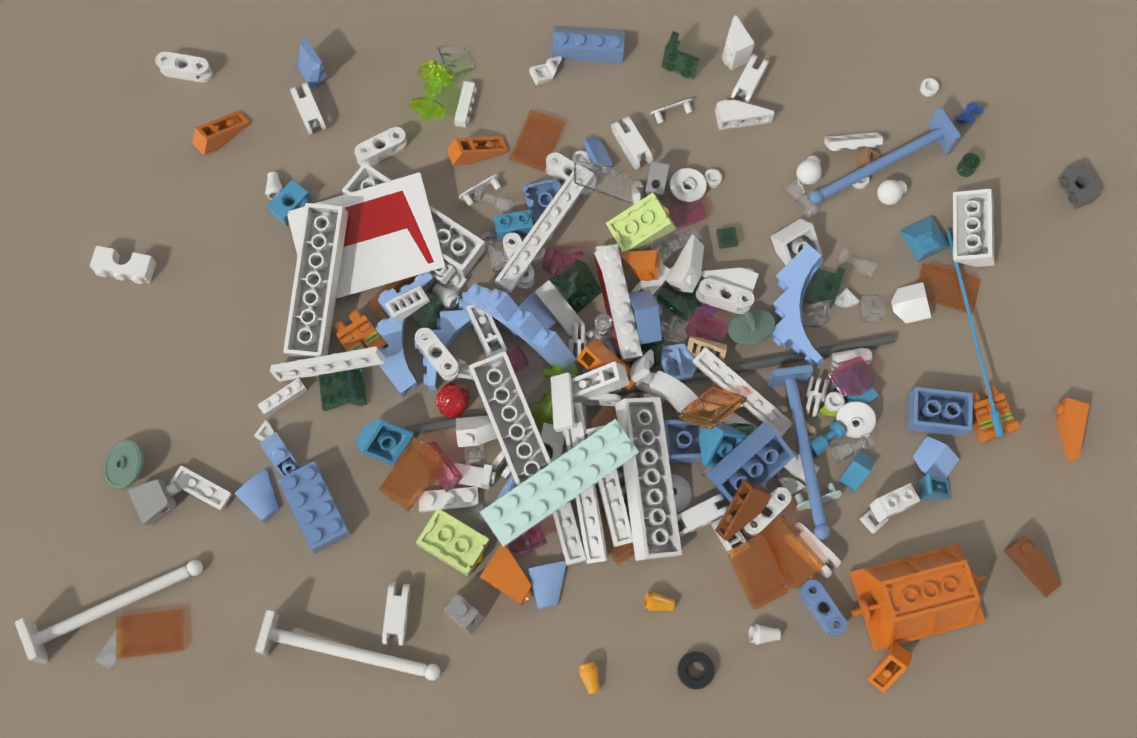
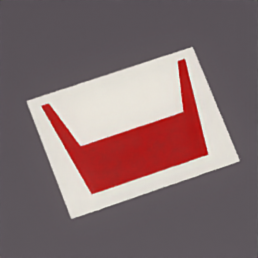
M420 172L314 203L343 206L348 212L336 299L445 267ZM305 206L287 211L289 212L287 216L297 256Z

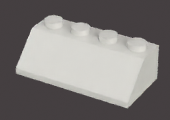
M992 189L953 192L954 262L974 267L995 266L994 198Z

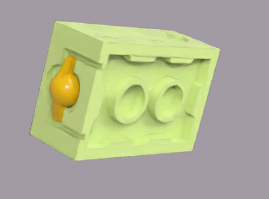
M651 193L606 223L622 252L642 251L676 229L669 217V210L661 204L654 193Z
M437 508L416 543L423 550L469 577L475 566L482 561L483 554L490 541L487 537Z

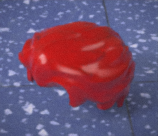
M459 383L444 385L438 392L435 400L436 406L439 407V412L450 418L461 415L468 406L470 399L469 391Z

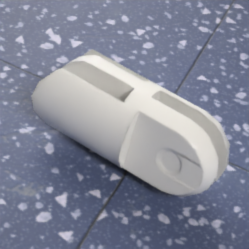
M577 321L572 323L571 339H569L568 349L573 354V343H575V358H577L581 353V343H583V350L587 346L588 339H585V323L583 321L579 323V339Z
M858 348L832 353L831 370L838 372L848 370L853 366L855 368L866 366L872 361V352L866 348Z
M814 376L810 377L805 396L808 400L805 410L806 415L809 416L812 403L814 402L812 417L817 416L820 403L825 401L829 379H825L821 394L819 392L822 378H817L815 389L812 391Z

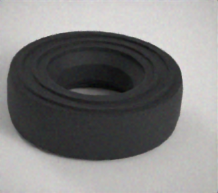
M693 651L681 658L678 663L677 672L680 681L686 687L702 689L713 680L715 668L712 660L706 654ZM693 662L700 663L704 668L702 677L698 679L692 678L688 673V667Z

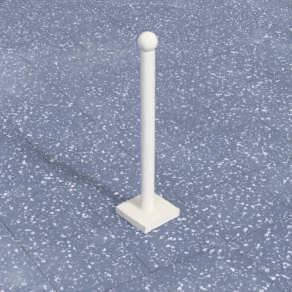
M191 560L187 566L178 568L38 632L35 623L23 618L15 621L28 660L40 664L49 662L43 643L186 579L190 575L197 576L202 572L203 564L199 560Z
M270 610L266 611L255 652L268 656L272 641L410 674L425 675L431 681L438 679L441 674V670L436 664H429L427 666L426 664L276 629L280 615Z

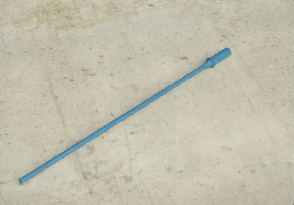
M946 230L953 256V240L950 230ZM954 262L991 405L990 416L996 437L1002 438L1005 435L999 416L1000 412L997 411L994 405L958 262Z

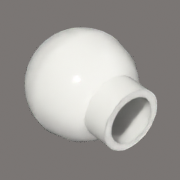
M809 156L799 164L796 175L801 183L812 185L819 181L822 175L819 158Z
M886 180L879 185L877 196L883 204L894 205L907 192V186L901 180Z

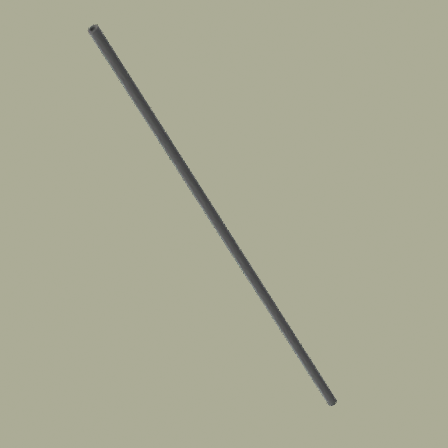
M892 333L814 349L823 357L851 349L870 348L895 343V335ZM793 352L727 366L735 373L802 361L805 360L806 356L801 352L799 354ZM699 370L695 371L692 379L680 380V382L688 383L708 379L709 377ZM634 383L629 390L621 388L620 392L614 394L620 396L641 392L642 390L637 389L636 383ZM552 399L527 403L531 413L552 409ZM486 411L402 428L417 435L456 427V418L487 416L488 414Z

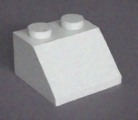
M737 15L733 17L722 55L723 63L726 66L728 65L730 70H734L749 62L755 44Z
M801 218L770 236L776 253L785 265L807 244L823 255L813 224Z

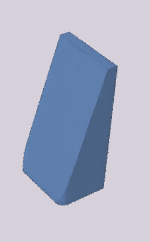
M584 137L583 140L591 170L608 171L613 164L600 138Z

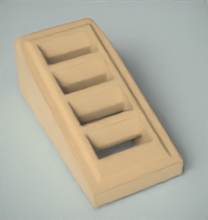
M690 336L687 349L695 358L700 353L702 345L707 349H712L714 355L716 351L720 352L719 356L716 357L724 362L727 351L726 344ZM694 343L698 344L696 351L692 350Z

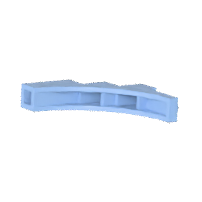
M807 244L776 275L778 286L785 292L773 303L776 309L774 312L782 320L775 326V330L772 333V341L778 347L782 345L785 349L791 345V348L799 354L801 352L806 356L804 359L812 366L815 364L820 368L824 364V360L812 347L805 334L802 307L807 286L814 273L824 261L822 255Z
M429 272L418 275L412 284L403 286L398 294L392 288L382 292L379 296L380 298H378L379 304L390 317L389 319L381 320L376 327V331L388 346L387 348L379 349L385 357V362L378 366L402 397L418 386L408 368L404 353V330L408 317L398 323L391 316L385 303L418 286H421L426 291L434 284L433 277Z
M474 283L464 295L463 299L467 303L488 313L520 336L553 369L566 373L576 361L575 356L557 333L542 327L534 315L519 308L508 293L498 289L492 291Z
M462 292V299H459V310L440 311V318H437V329L441 330H432L447 350L457 337L473 326L466 306L471 304L463 299L467 292ZM436 351L432 354V356L439 357L442 353ZM423 355V366H427V373L423 374L424 385L428 386L429 391H436L438 372Z

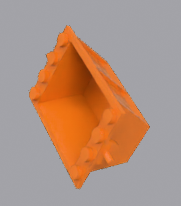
M959 543L849 572L860 606L859 609L851 610L850 613L852 617L863 615L874 651L891 647L895 642L903 644L986 621L978 594L980 592V583L986 582L985 576L977 577L976 573L972 569L970 570L967 560L963 557Z

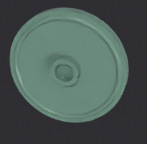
M749 309L745 314H736L730 319L727 326L728 334L732 340L740 344L760 343L769 338L774 332L775 320L765 310Z
M124 440L117 443L110 450L104 465V476L106 482L112 488L126 489L134 484L140 476L144 464V455L139 444L130 440Z

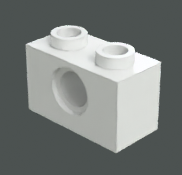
M911 483L877 498L869 506L880 523L913 507L921 500Z

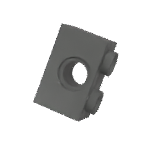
M1084 163L1064 170L1058 177L1060 186L1065 190L1069 202L1075 209L1094 202L1101 195Z

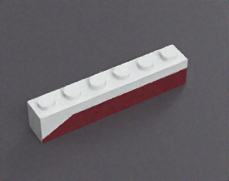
M618 246L601 247L593 255L615 353L623 363L636 361L643 355Z

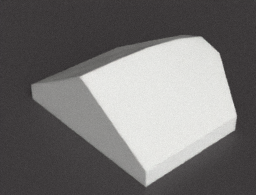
M923 282L897 289L891 300L893 312L905 324L932 318Z

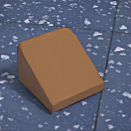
M869 147L860 150L857 167L862 168L881 158V154Z

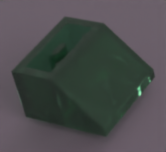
M576 258L549 279L576 314L602 293L601 287L588 265Z

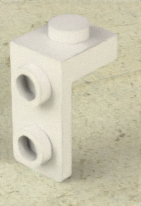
M455 463L451 482L489 490L490 484H494L496 472H493L492 465L484 464V468Z

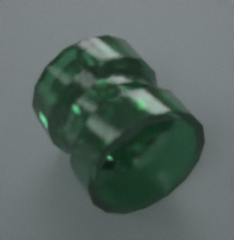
M974 153L965 154L957 165L959 175L963 177L972 176L980 165V158Z

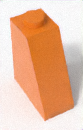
M501 544L484 569L480 579L522 605L523 602L527 603L533 594L531 591L532 585L506 546L503 547Z

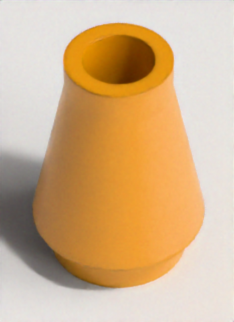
M654 591L645 594L644 608L648 609V611H673L675 606L674 599Z
M595 661L579 665L580 670L578 672L588 690V694L600 691L598 666L595 665Z

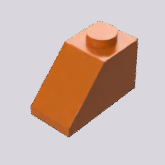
M657 250L620 252L624 266L640 281L659 280L661 260Z
M895 642L883 655L867 680L884 693L908 668L912 654Z

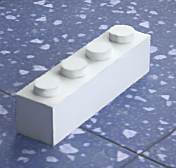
M467 81L463 83L454 119L455 126L466 128V125L469 124V114L472 112L471 105L474 104V94L477 92L475 83Z
M298 378L259 403L258 406L263 414L268 417L306 392L307 389Z

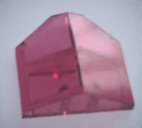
M571 245L550 247L545 253L542 268L556 277L582 257L584 253Z
M696 307L685 331L688 339L690 336L721 343L729 328V324Z
M861 355L848 360L828 374L842 396L866 393L871 390L875 375Z
M538 523L508 545L511 552L523 555L548 544Z

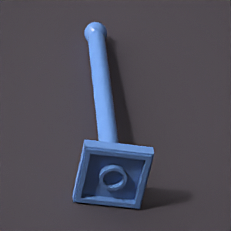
M940 107L935 110L928 124L930 133L821 188L819 191H812L808 197L809 202L813 205H818L823 199L838 193L938 141L945 153L949 154L954 150L961 138V134L944 109Z
M812 365L774 369L767 381L768 388L786 385L814 525H816L814 534L818 539L823 540L830 535V529L826 525L797 385L806 383L813 372Z

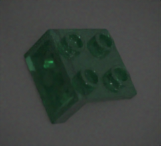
M673 31L666 44L661 67L667 71L681 74L684 78L694 79L699 58L678 50L681 41H678L680 33Z
M838 267L835 273L818 269L807 286L803 301L830 310L835 303L845 269Z
M669 285L666 289L663 287L657 297L659 303L685 324L703 305L696 298L697 285L692 293L675 291Z
M363 368L319 375L323 411H329L346 404L367 405Z

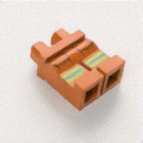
M357 310L349 315L352 323L347 327L342 320L333 325L336 336L346 352L365 349L362 343L367 348L377 347L381 349L388 347L365 315L362 316Z
M991 386L990 389L995 408L1000 412L999 416L1004 435L1017 431L1021 427L1018 421L1015 422L1009 405L1005 400L1004 393L999 394L995 386ZM986 389L982 390L986 398L985 400H981L978 392L973 393L972 424L980 444L997 438L990 416L991 405Z

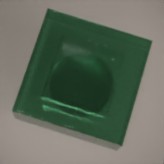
M735 227L716 230L719 249L738 246Z

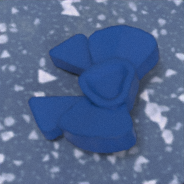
M969 103L961 115L955 117V119L961 124L973 123L976 121L973 114L984 113L983 107H979L976 103Z

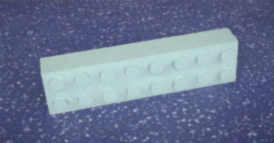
M614 419L480 513L502 546L505 547L638 455L639 451L617 420Z

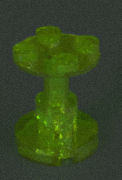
M436 61L423 62L419 69V76L425 81L424 89L427 91L425 98L418 97L412 99L409 107L411 110L421 114V118L425 120L444 118L446 109L436 101L437 94L442 92L443 87L452 85L455 72L443 63L439 66Z
M552 366V369L543 367L541 370L542 376L548 380L565 372L559 366ZM570 373L571 379L577 377V375ZM550 385L548 394H543L540 405H529V409L534 420L541 423L552 422L554 425Z

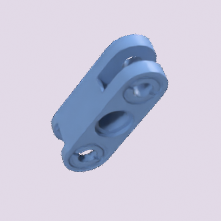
M809 580L802 584L799 589V595L823 631L831 637L843 634L846 631L847 622L823 586L816 580ZM820 603L826 605V613L819 611L818 606Z

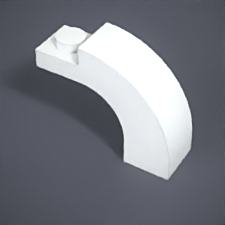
M659 370L657 373L650 371L646 377L641 378L635 384L637 389L654 394L668 402L680 418L697 419L704 408L692 390L676 378Z

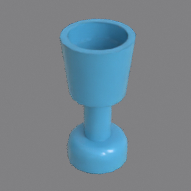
M834 421L830 425V431L824 436L817 435L809 440L812 457L818 458L829 447L828 442L834 437L842 438L846 435L844 427L839 422Z

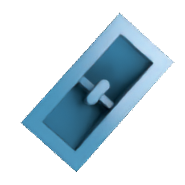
M858 450L840 477L839 482L855 492L870 473L875 459Z
M925 475L918 481L920 500L951 499L948 479Z

